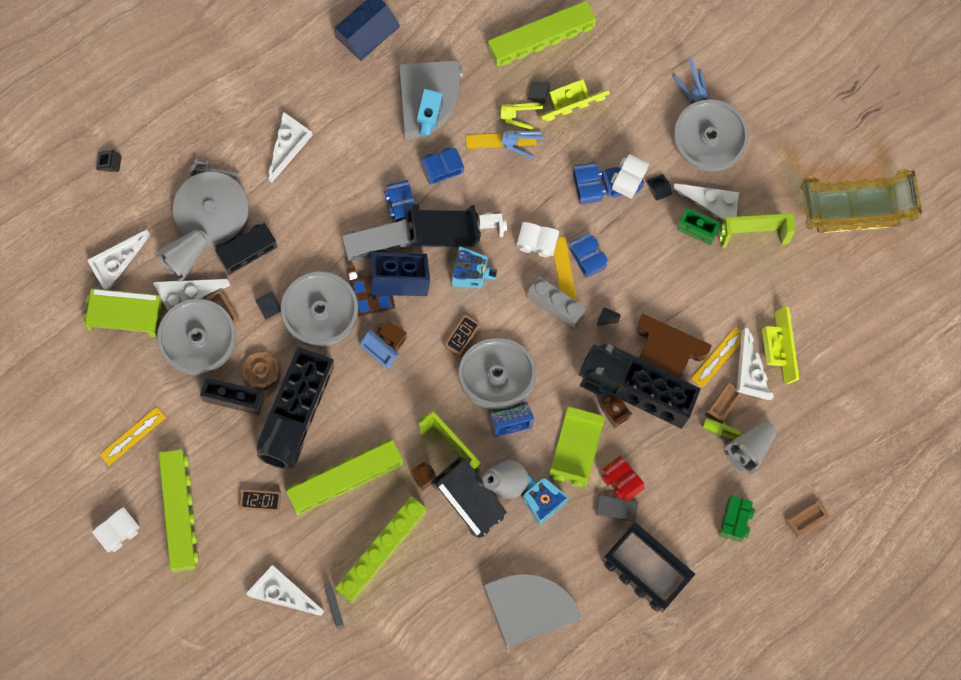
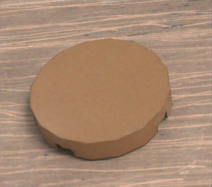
M264 351L255 352L244 361L242 376L246 384L251 388L265 390L272 387L278 381L280 365L271 354Z

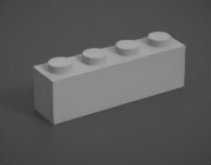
M406 218L395 223L386 222L379 227H366L363 231L359 232L350 231L342 236L348 263L369 258L370 252L390 253L410 248Z

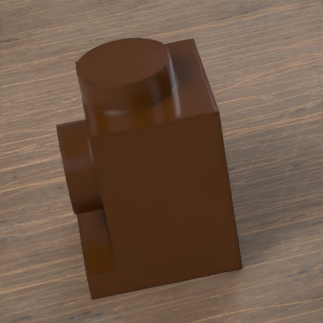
M389 320L385 325L381 324L376 331L379 337L389 346H393L396 352L407 339V332Z
M611 396L603 402L605 405H603L601 410L614 428L631 418V411L628 410L621 399ZM614 406L619 408L618 412L613 410Z
M425 462L411 470L412 478L422 491L431 486L430 482L436 477L432 466L425 464Z

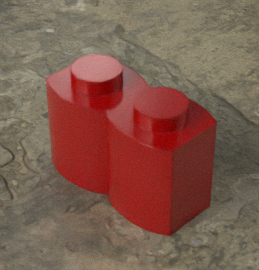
M621 456L601 469L603 482L607 486L611 485L614 488L613 492L619 500L623 499L625 502H628L645 489L642 479Z

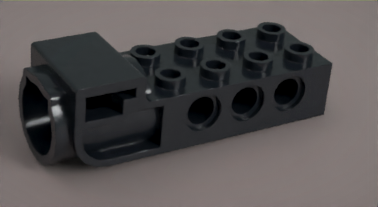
M593 344L578 373L579 376L583 377L579 385L580 387L601 397L608 393L680 429L689 420L701 388L610 344H601L599 346Z
M297 347L258 440L257 457L262 462L283 470L289 467L295 468L304 446L305 437L333 372L334 359Z

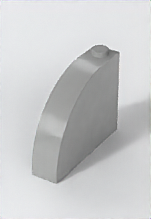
M458 61L399 64L405 140L424 137L418 134L420 125H418L417 121L424 89L443 93L444 100L437 128H431L430 134L442 127L451 117L459 99L460 78H463V69L459 67Z
M520 574L499 580L495 577L486 581L487 584L484 585V591L506 648L574 623L582 618L580 610L572 597L562 587L549 579L536 575Z

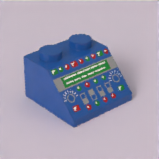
M521 402L506 409H492L489 411V419L494 437L531 429L533 426L534 416L527 402Z

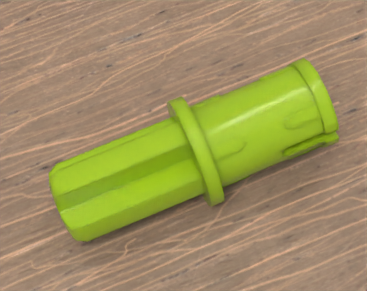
M706 417L702 428L718 434V437L724 436L731 440L738 438L742 434L740 430L725 425V422L722 424Z

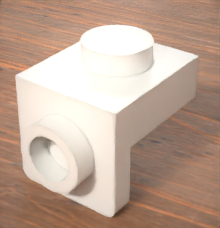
M487 212L479 215L480 229L498 227L499 237H503L504 231H507L506 220H503L502 213L494 214Z

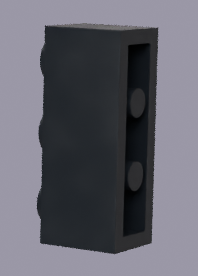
M263 223L262 225H255L246 234L237 235L230 243L221 244L215 252L225 271L230 275L278 247L267 225Z
M205 377L200 394L203 402L259 415L264 399L261 390Z

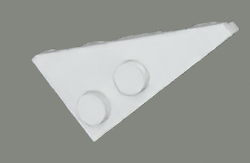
M285 112L282 114L278 139L269 169L268 181L271 183L313 136L310 130Z
M674 184L673 190H676L679 195L686 196L694 201L695 205L706 212H710L715 218H720L724 221L726 217H737L739 192Z
M147 229L87 260L103 290H109L150 237Z
M228 279L155 282L153 285L169 311L181 302L191 299H204L219 289L230 286Z
M744 328L741 335L736 392L771 400L774 395L772 392H769L766 383L768 379L763 371L760 356L758 353H755L752 344L754 342L752 334L748 328Z
M273 565L246 593L251 598L322 616L324 613L316 603Z

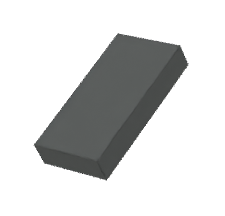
M599 495L596 515L635 522L638 502L630 500L625 502L623 499L619 500L618 498Z
M333 586L328 587L325 591L336 629L345 628Z

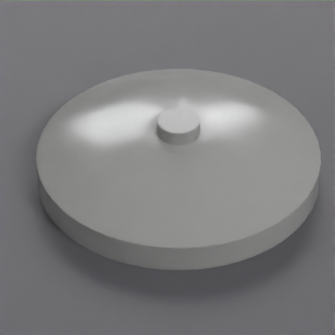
M708 99L691 104L680 114L674 129V143L680 156L689 165L703 171H721L733 166L744 154L749 139L748 127L740 112L730 104L719 100Z
M204 172L192 176L178 189L173 202V217L180 232L186 235L193 230H202L208 237L206 247H216L234 240L244 229L249 216V203L243 188L236 180L219 172Z
M312 272L299 277L287 288L281 303V315L287 331L297 341L313 347H326L340 342L352 331L358 317V302L352 287L341 277L328 272Z
M191 299L175 305L163 317L158 329V345L164 359L174 369L189 375L207 374L220 368L229 359L235 347L236 331L231 317L220 305L209 300Z
M487 339L475 344L464 354L459 365V382L463 392L475 404L488 409H506L521 403L530 395L536 381V366L531 354L520 344L508 339Z

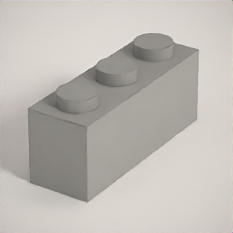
M540 276L527 293L529 300L571 329L576 327L585 314V307Z

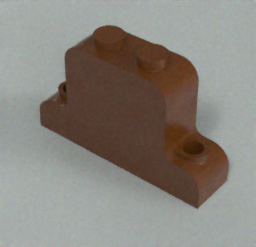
M643 313L639 319L637 332L640 336L647 339L639 356L640 359L680 378L689 359L700 362L708 356L712 347L711 344Z

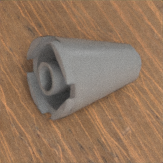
M193 230L158 250L155 256H160L158 260L172 275L176 273L178 275L176 279L182 281L207 246L208 237L202 230Z
M762 422L729 442L725 447V451L727 450L729 453L727 455L728 460L742 472L747 470L749 471L747 474L755 473L776 437L775 427L770 423Z
M515 460L501 461L483 475L484 485L500 497L506 499L519 497L527 489L529 482L527 471L520 462Z

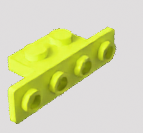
M584 79L549 91L554 110L538 115V118L547 122L555 119V115L559 113L562 115L571 113L572 108L578 107L581 109L589 106L588 102L593 100L595 102L605 100V96L610 94L609 90H603L589 96Z
M785 306L775 311L776 327L766 326L762 328L767 365L782 366L784 383L790 384L799 380V370L790 309Z

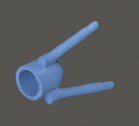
M689 57L688 60L697 85L691 89L692 93L689 92L676 75L673 78L687 94L690 102L708 100L709 94L706 89L703 72L699 71V81L693 60Z
M504 130L502 145L506 146V150H512L532 159L533 155L515 148L513 145H517L518 138L545 139V136L541 135L542 131Z

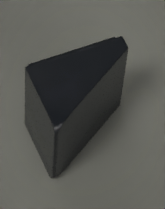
M532 82L527 99L545 104L550 82Z
M114 150L99 152L96 170L119 172L121 154Z
M663 174L646 181L656 201L672 195L671 184Z
M272 291L255 300L265 320L281 312V307Z
M603 308L597 325L616 324L619 322L621 315L608 308Z

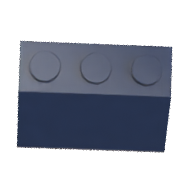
M366 0L335 27V38L362 61L396 31L400 24L387 4L382 0Z
M370 252L371 295L428 296L430 273L427 254Z

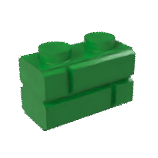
M687 207L677 230L697 240H703L704 243L711 246L721 223Z
M730 495L718 536L737 542H742L744 537L748 538L750 527L747 524L749 519L752 520L755 508H752L753 502Z

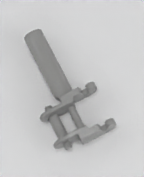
M196 158L193 161L194 166L191 165L189 176L191 178L196 171L203 173L219 172L237 180L238 173L210 169L209 166L211 167V164H209V160L207 162H200ZM197 165L205 166V170L197 169Z

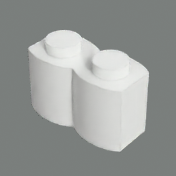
M631 154L628 155L627 159L623 157L619 168H621L620 172H615L611 183H613L612 190L632 199L650 163Z
M522 222L517 247L525 253L533 251L542 257L554 256L559 231L549 227Z
M123 507L93 530L92 533L109 553L110 551L115 552L120 549L125 539L128 538L130 540L135 537L140 527Z

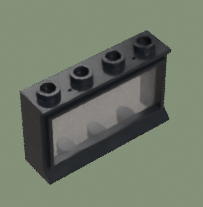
M636 522L632 524L602 560L606 569L610 572L615 571L619 575V580L625 585H631L635 589L634 593L642 599L646 598L650 602L649 606L656 612L660 611L663 613L695 576L692 570Z

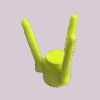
M538 102L515 105L502 104L501 119H506L505 124H514L533 130L532 126L512 120V118H516L517 110L542 109L543 106L539 105Z

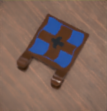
M355 266L347 267L351 287L355 292L358 302V317L395 309L393 295H371L370 275L357 278Z

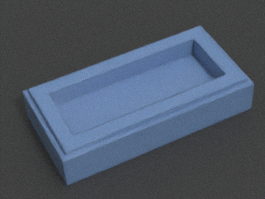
M371 329L367 331L359 344L386 369L392 366L399 355L398 352Z

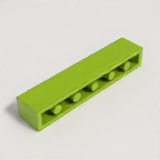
M584 1L488 40L487 49L496 67L500 65L505 66L512 60L525 58L529 53L539 52L546 46L557 45L563 39H571L578 33L592 30L595 27L596 17L588 1Z
M388 440L379 443L378 447L373 450L366 449L360 453V456L354 459L349 457L337 467L333 465L326 468L324 473L320 475L314 474L309 476L306 482L301 484L298 482L289 486V490L286 493L297 516L402 466L403 459L394 441L388 442Z
M183 450L159 452L170 569L172 572L197 569L196 563H199V553L194 548V544L197 543V534L192 529V524H195V515L190 510V505H193V496L188 490V486H191V476L186 471V467H189V457L184 454Z
M411 496L335 588L336 593L352 605L426 515L427 508Z

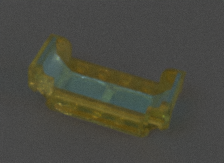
M901 169L897 171V174L892 179L877 178L873 181L860 179L856 182L840 181L836 184H831L830 182L821 183L816 177H808L800 185L807 218L805 221L806 228L810 230L817 228L818 233L892 228L900 226L902 220H917L922 214L915 170Z

